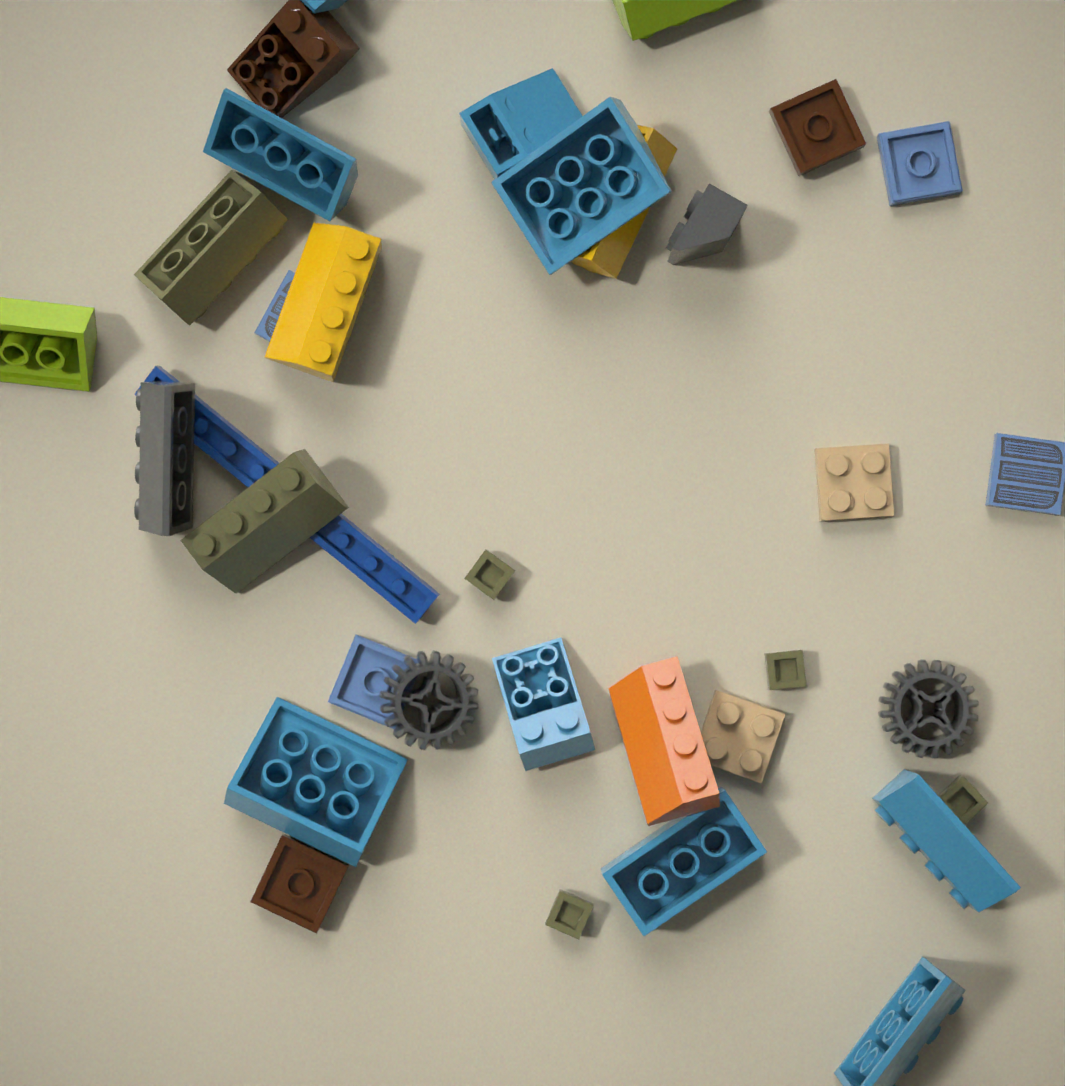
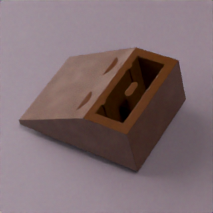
M288 0L231 64L227 71L255 104L283 118L335 76L360 48L329 11L314 14L301 0Z

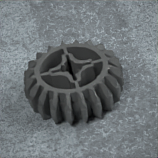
M435 650L430 654L429 661L425 652L418 651V663L416 664L410 656H405L403 659L407 668L403 670L395 664L392 666V670L398 674L396 680L387 676L383 680L392 687L391 691L383 690L380 691L379 695L383 699L390 700V703L380 706V711L386 714L393 713L384 720L387 727L397 725L393 735L399 739L406 734L405 744L410 747L416 742L417 738L418 747L421 750H426L429 739H431V743L436 750L441 749L442 737L450 745L454 744L455 738L452 732L456 731L464 736L466 730L460 726L463 720L471 724L475 720L467 714V710H477L479 706L478 703L469 701V697L478 694V689L475 687L466 688L474 680L473 675L465 674L461 676L466 666L459 662L452 667L454 657L449 654L440 663V652ZM427 672V676H424L422 685L418 689L404 691L410 680L421 673ZM439 672L445 673L452 680L457 698L442 694L440 690L441 682L438 680ZM431 692L433 696L443 702L436 701L434 705L430 703L431 708H427L425 704L417 699H422L424 695L428 697L427 693ZM401 703H408L411 706L417 707L418 719L420 720L419 728L410 725L406 721ZM454 709L451 716L444 723L431 728V725L435 724L436 717L440 712Z
M924 659L918 660L917 671L911 663L905 664L906 677L902 673L894 671L892 676L898 684L895 686L886 682L883 685L885 690L892 692L890 698L885 696L879 697L880 703L889 704V710L879 711L878 716L891 719L890 722L882 726L883 731L891 732L896 729L890 741L893 744H898L904 740L902 751L905 753L912 751L915 746L916 757L923 758L927 747L931 758L939 757V746L945 754H952L953 748L950 742L953 741L956 745L962 747L965 741L959 734L961 732L968 735L974 733L971 727L966 726L967 720L978 721L979 719L978 715L969 713V707H977L979 705L978 700H967V696L975 691L974 687L969 685L961 688L967 676L960 673L952 678L955 672V666L947 665L941 672L942 664L940 660H933L930 670L927 661ZM934 678L942 682L944 686L940 690H935L930 695H926L913 684L922 679ZM906 693V697L912 704V710L909 716L906 717L907 721L904 723L901 716V703ZM953 695L955 716L950 724L951 721L946 716L945 708L951 700L950 696ZM921 700L930 703L934 702L935 707L932 709H935L933 714L935 717L922 714L921 710L925 709L921 708L923 704ZM926 723L933 724L943 732L941 735L929 739H920L912 734L917 727L921 728Z

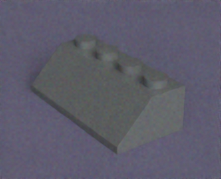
M141 382V389H138L136 394V407L140 411V425L136 429L135 441L137 447H140V461L135 467V481L139 484V498L135 502L134 515L136 520H139V530L160 536H172L193 528L195 383Z

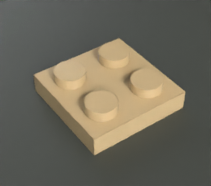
M889 443L814 449L819 521L894 516Z
M715 690L701 729V735L711 766L762 783L785 714Z

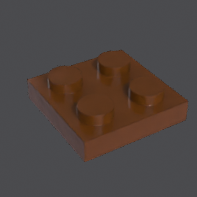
M837 79L771 107L769 110L798 176L864 148L866 145Z
M282 834L250 902L317 934L349 864L286 834Z

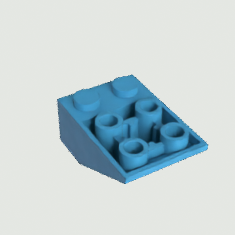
M553 68L492 93L459 113L461 126L494 180L582 117V114Z
M561 637L492 658L525 771L595 750Z

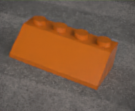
M678 657L643 665L608 688L647 825L651 826L720 807L719 790Z

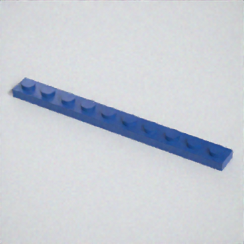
M155 366L144 381L179 382L161 366ZM195 395V445L247 487H250L279 464L278 461ZM340 514L310 537L415 624L440 595V593L343 514Z

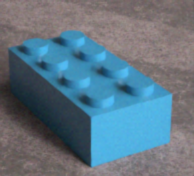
M722 787L718 788L720 807L669 821L600 868L603 877L643 936H646L767 853L726 790Z

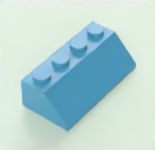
M227 88L223 90L203 152L322 218L331 221L348 203L358 177L356 159Z
M904 769L872 798L879 805L875 812L889 827L893 823L899 827L904 833L899 837L900 840L912 853L916 854L920 851L928 860L924 865L926 869L939 882L944 878L953 887L949 894L963 909L970 906L975 911L981 912L1016 893L1021 888L919 774Z

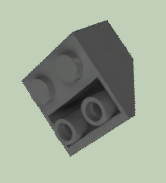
M710 183L704 193L697 190L684 215V218L688 220L687 223L684 225L679 222L669 238L666 249L671 251L667 262L676 265L723 252L748 205Z

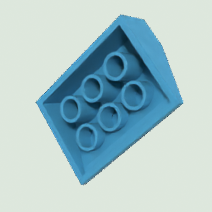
M614 97L607 98L491 182L549 275L561 269L672 192L640 129L623 102Z
M276 697L227 787L224 804L357 867L408 759Z
M922 956L834 1072L843 1086H896L895 1083L902 1073L907 1074L914 1068L919 1058L917 1054L924 1044L929 1045L936 1039L941 1030L939 1025L946 1015L954 1014L963 1002L962 994L965 992V989Z

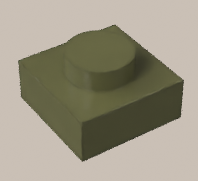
M485 549L464 579L495 600L515 570Z
M803 650L764 653L768 690L806 686Z
M959 775L938 795L964 825L988 804L983 796L962 775Z
M560 889L545 925L579 940L594 905Z

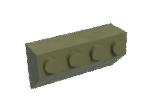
M231 170L134 275L190 326L196 319L204 315L210 303L220 293L230 287L232 280L237 274L255 260L257 253L264 245L280 233L282 226L288 219L260 190Z
M306 449L293 452L180 541L203 571L236 594L349 507Z

